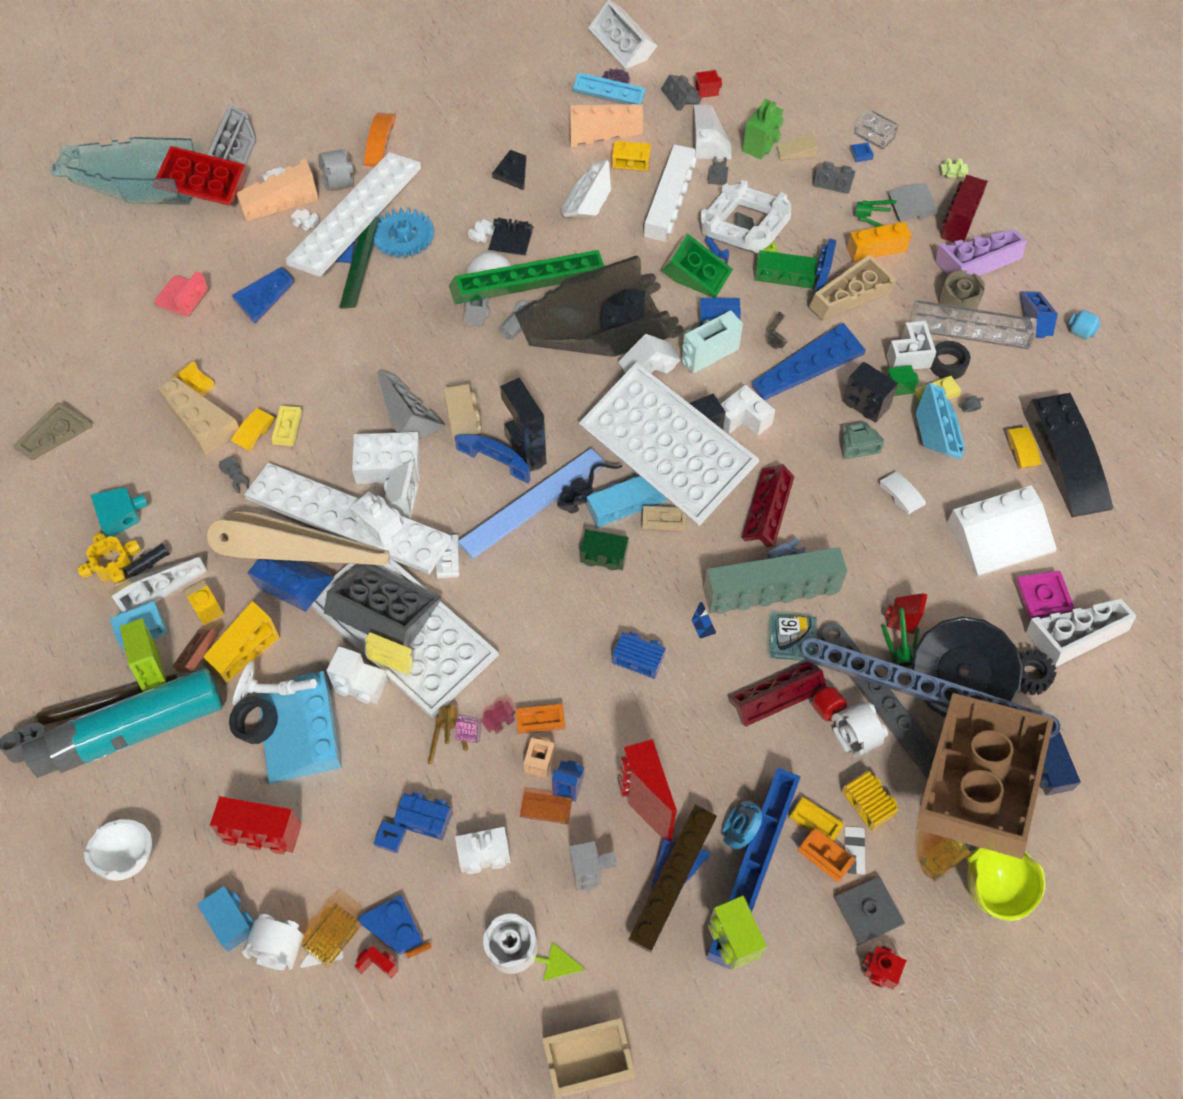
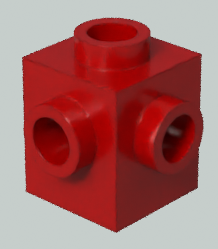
M877 946L872 953L868 951L864 958L862 966L866 967L863 976L869 978L868 981L877 987L883 988L886 986L893 990L900 981L907 960L897 956L896 952L889 947L881 946L880 948Z

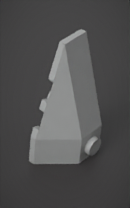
M378 370L377 375L387 412L396 433L418 432L420 439L444 427L437 414L432 409L427 411L422 406L423 401L410 394V388L396 375Z

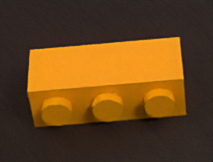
M905 221L850 232L847 250L853 262L861 261L869 254L873 258L906 252L912 235Z

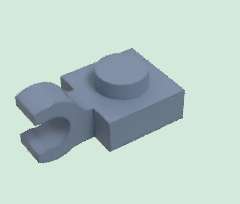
M795 538L789 544L786 542L769 551L767 559L805 553L806 548L796 549L795 546L799 544L800 540Z

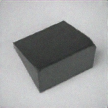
M735 212L734 224L751 230L754 226L753 218Z

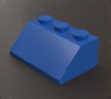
M258 559L247 572L259 589L304 612L309 609L334 579L332 575L303 561Z

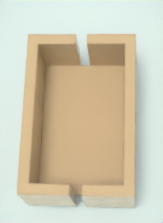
M622 1018L542 1038L548 1068H553L549 1069L555 1099L635 1078L630 1050L625 1049L628 1042Z

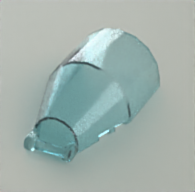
M131 137L128 142L119 143L118 140H112V144L100 145L99 142L76 146L65 145L60 149V156L56 163L51 166L50 172L56 177H68L72 183L126 203L188 205L193 197L178 193L174 179H155L170 146L194 151L192 138Z

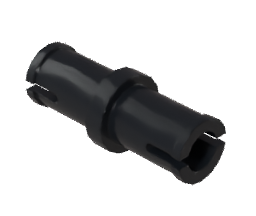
M161 543L146 554H140V558L124 566L123 570L129 578L134 577L147 568L150 570L153 568V564L170 554Z

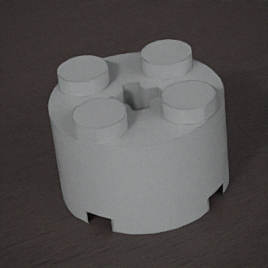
M346 149L323 152L318 155L319 168L322 169L323 173L321 177L327 191L353 187V179L350 173H353V167L351 162H347Z

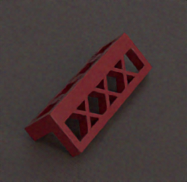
M784 464L762 468L742 534V539L745 542L760 540L767 548L775 547L795 477ZM774 474L773 477L767 481L768 475ZM769 489L768 494L762 498V495ZM764 506L763 511L756 517L757 512ZM759 524L757 532L751 533L752 529Z
M806 661L728 696V699L738 710L741 724L747 727L813 697L818 689L826 688L827 686L823 670L815 664Z

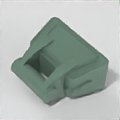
M867 422L842 426L844 434L842 439L844 459L880 454L882 452L884 439L875 429H871Z

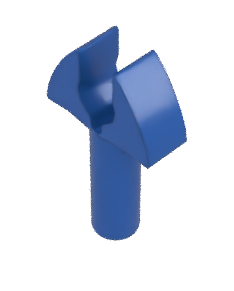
M707 237L705 243L711 252L720 259H723L728 265L729 250H719L713 239Z

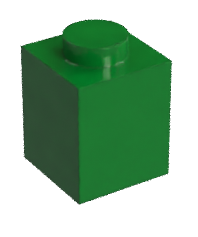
M912 365L888 368L886 376L898 383L894 396L914 393L919 378L918 374L914 372Z

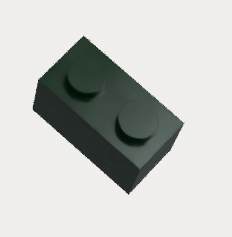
M585 529L580 549V563H584L587 566H602L609 570H623L628 552L629 537Z

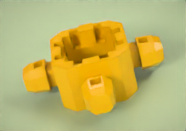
M102 533L93 535L92 541L94 544L90 545L86 551L90 562H85L77 568L80 576L87 578L96 572L102 581L109 582L112 580L115 585L126 580L123 567L131 563L128 556H133L141 550L137 541L132 540L122 546L116 537L109 536L106 538ZM113 550L115 553L119 552L118 562L115 563L113 561L107 564L108 567L106 568L103 565H99L98 561L102 560L101 556L104 555L106 557L112 554L111 551Z

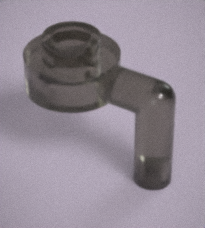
M780 311L766 328L767 338L769 339L768 344L774 349H783L788 343L775 330L785 318V315Z

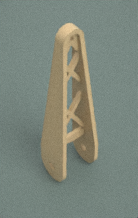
M236 511L226 519L214 522L207 532V540L210 547L218 554L226 556L387 565L389 563L390 552L388 550L257 513ZM223 533L225 534L228 541H224L222 539Z

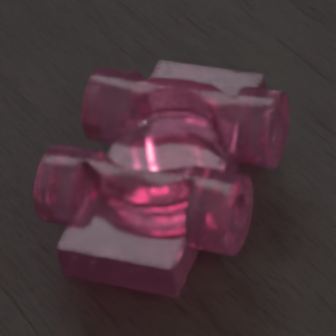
M499 701L494 705V709H489L483 713L485 718L481 722L489 733L492 730L496 734L500 733L504 729L501 725L504 721L507 725L515 721L512 715L516 712L508 701L504 703Z

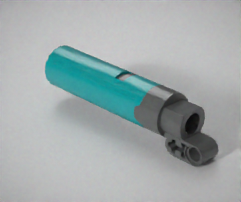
M203 668L73 719L50 730H46L41 723H32L11 731L0 738V750L12 763L25 761L36 778L56 770L63 773L222 710L223 703L210 671Z

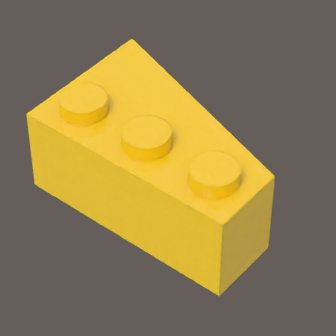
M251 601L203 657L209 667L227 684L246 667L250 660L254 661L280 637L271 618L257 604Z

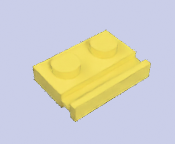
M373 633L368 634L365 639L367 642V659L406 675L410 674L413 669L412 655H410L412 649Z

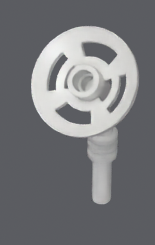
M250 660L240 677L232 704L236 705L245 698L248 692L251 694L254 692L279 693L284 696L295 694L296 691L314 689L317 686V682L315 679L296 682L294 680L281 681L279 684H259L258 680L254 679V661Z

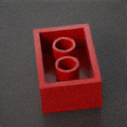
M222 796L218 798L210 822L211 828L224 844L236 846L237 843L246 844L247 848L253 850H261V847L280 855H284L285 852H294L302 825L292 809Z

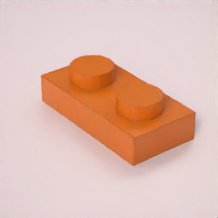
M563 704L516 709L518 734L565 729Z

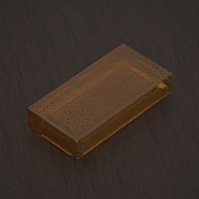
M524 792L520 818L569 825L572 799Z

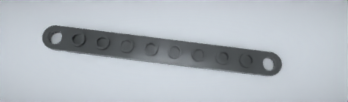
M830 623L823 628L821 634L822 641L862 653L842 626ZM832 630L837 632L840 637L833 640L828 637L827 633ZM831 653L838 662L841 661L840 654ZM854 660L851 663V667L859 671L864 668V664L860 660ZM874 670L876 677L881 678L877 671ZM849 676L866 700L873 704L876 713L928 780L937 750L891 689Z

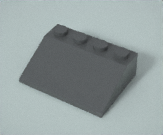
M359 564L327 591L324 614L367 635L373 633L408 647L415 640L441 601V596L376 565Z

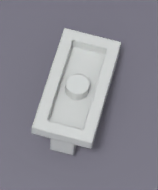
M450 535L452 541L436 564L437 578L459 577L458 535Z

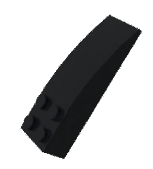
M1071 393L1031 399L1024 416L1071 517L1112 510L1113 504L1101 461L1087 425Z

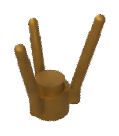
M444 705L439 708V716L435 718L436 725L428 764L433 762L440 727L444 729L445 744H449L450 729L455 728L458 719H462V716L457 715V707L453 705ZM461 740L463 749L467 751L468 746L466 740Z

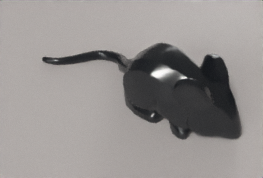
M595 464L590 470L588 482L579 477L571 482V487L562 489L563 493L560 495L557 503L558 508L571 514L578 512V505L586 503L587 496L593 493L594 470L598 467L619 469L623 465Z

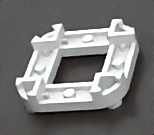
M740 180V184L730 186L726 183L722 186L721 195L708 210L703 209L701 212L702 234L759 253L760 250H764L773 242L791 218L792 204L783 192L776 197L748 188V181ZM738 204L768 214L758 227L753 226L751 230L724 222Z

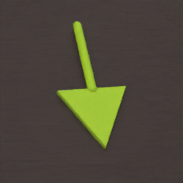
M553 942L549 958L539 956L535 958V961L547 964L543 981L586 970Z

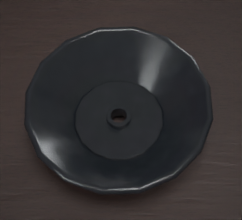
M961 616L943 620L924 633L914 649L911 670L1013 702L1021 688L1023 666L1017 647L1002 629L984 619ZM966 668L969 671V675L963 676L960 670ZM925 682L921 684V690L924 693L930 694L934 691L930 683ZM947 690L944 695L947 700L951 701L952 694L956 693L952 690ZM924 700L931 710L946 718L948 708Z

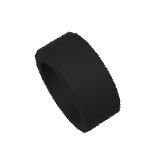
M943 341L935 346L936 355L930 368L931 371L942 379L948 376H952L954 380L961 378L966 373L971 359L967 348L955 341ZM942 354L953 355L958 358L961 365L953 367L945 365L939 360L938 356Z
M256 696L240 700L233 707L230 714L229 727L231 733L236 738L250 744H260L266 741L273 734L277 726L278 716L276 709L271 703ZM260 707L263 712L262 721L255 731L248 734L244 729L245 719L251 710Z

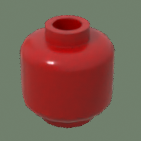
M822 687L815 692L812 706L824 721L830 722L834 714L847 708L848 703L836 688Z

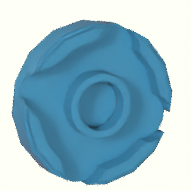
M744 801L739 809H733L724 823L722 834L725 835V838H723V841L733 849H741L746 846L759 830L762 822V811L759 806L751 801Z

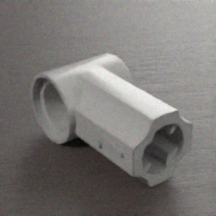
M520 301L515 305V311L499 327V332L504 338L513 340L524 327L532 325L534 317L531 303Z

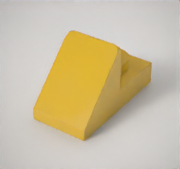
M195 361L185 363L171 375L172 378H178L202 396L215 386L213 380L198 370Z

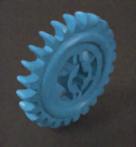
M400 207L399 214L392 209V216L387 211L385 212L386 219L381 215L379 216L380 223L378 222L373 244L383 254L388 253L390 257L395 255L396 258H400V256L407 258V255L413 257L414 253L420 254L421 250L427 249V246L431 244V240L434 238L432 221H429L428 216L424 218L423 212L418 216L417 209L411 214L409 207L406 213H403Z

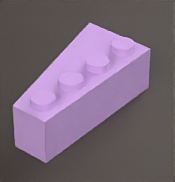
M1016 230L991 234L989 238L979 236L974 237L973 241H955L953 245L948 246L946 243L938 245L935 262L947 275L954 271L965 270L967 274L973 275L975 273L981 276L1022 259L1027 240Z

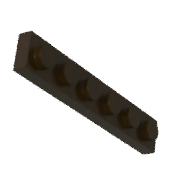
M696 804L694 805L628 938L629 942L649 953L652 952L717 815Z

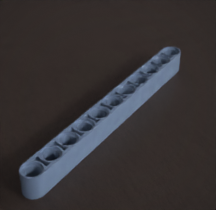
M809 638L802 644V656L806 661L946 708H949L950 701L945 698L944 694L945 691L952 690L958 695L1052 717L1054 721L1050 739L1061 730L1060 721L1055 716L816 638ZM814 645L819 649V652L812 656L806 653V648ZM831 653H838L842 659L838 663H832L828 656ZM854 660H860L863 662L864 668L859 671L854 670L851 667V663ZM879 667L884 668L887 671V676L885 678H878L874 674V670ZM900 675L908 676L910 684L907 686L900 685L897 677ZM925 682L930 683L934 691L930 694L924 693L921 690V684Z

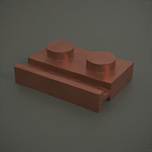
M198 629L172 668L178 672H193L219 634L213 629Z

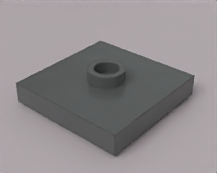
M880 876L834 898L858 945L905 924Z

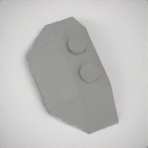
M229 104L206 155L246 164L256 140L248 121L247 113Z

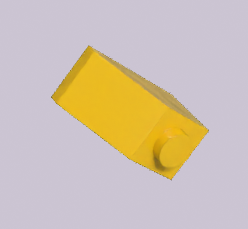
M204 580L183 590L203 626L224 615Z

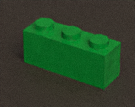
M760 250L755 281L813 289L818 258Z

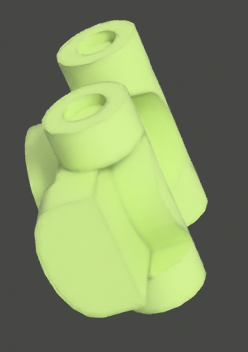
M946 159L944 164L940 166L942 175H947L949 178L968 175L967 164H963L962 159H957L955 164H952L951 159Z

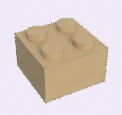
M469 384L444 388L453 444L456 446L454 437L457 434H481L475 392H470Z

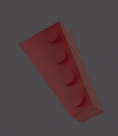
M966 174L964 181L959 182L956 190L958 194H954L951 202L953 206H949L946 214L948 219L943 220L940 228L943 231L941 239L953 243L959 240L965 242L987 186V180Z

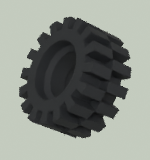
M1027 650L1026 653L1023 651L1019 655L1023 666L1021 688H1023L1022 693L1024 694L1030 691V695H1035L1036 692L1038 695L1042 694L1043 691L1045 692L1051 686L1057 675V672H1054L1056 666L1051 665L1053 660L1051 658L1045 659L1047 656L1045 653L1040 656V651L1035 650L1033 654L1032 650ZM1026 666L1035 667L1041 673V678H1030L1025 673L1024 668Z

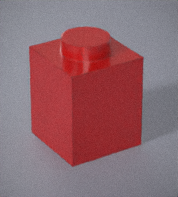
M716 70L695 72L694 87L701 98L719 96V90L722 88V78L718 76Z

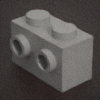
M489 298L464 303L463 324L483 326L484 318L488 319L489 307L486 306L489 303Z

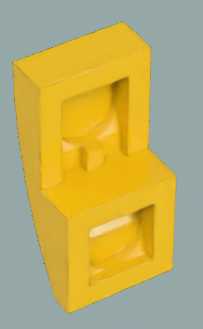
M256 408L244 420L231 441L251 452L260 435H266L275 417Z
M1029 427L1006 430L1010 449L1015 451L1018 469L1042 465L1036 442Z

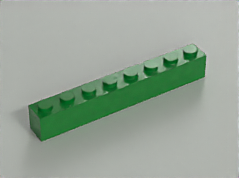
M599 250L457 275L449 284V289L456 305L596 278L605 266Z

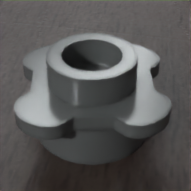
M977 396L967 397L964 399V403L960 405V408H964L965 412L977 411L982 408L981 401L984 399L983 397L977 398Z

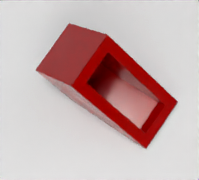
M920 593L896 597L893 604H888L886 609L887 627L901 631L899 610L903 608L906 632L914 634L924 614L928 594Z

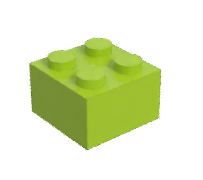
M744 896L714 908L710 918L711 924L708 925L713 939H718L722 947L719 951L724 964H729L733 971L760 959L767 945Z

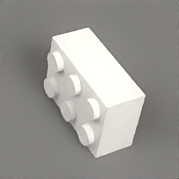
M418 432L354 434L352 471L356 484L385 483V480L389 479L392 470L409 461L414 462L417 480L420 482L421 444Z

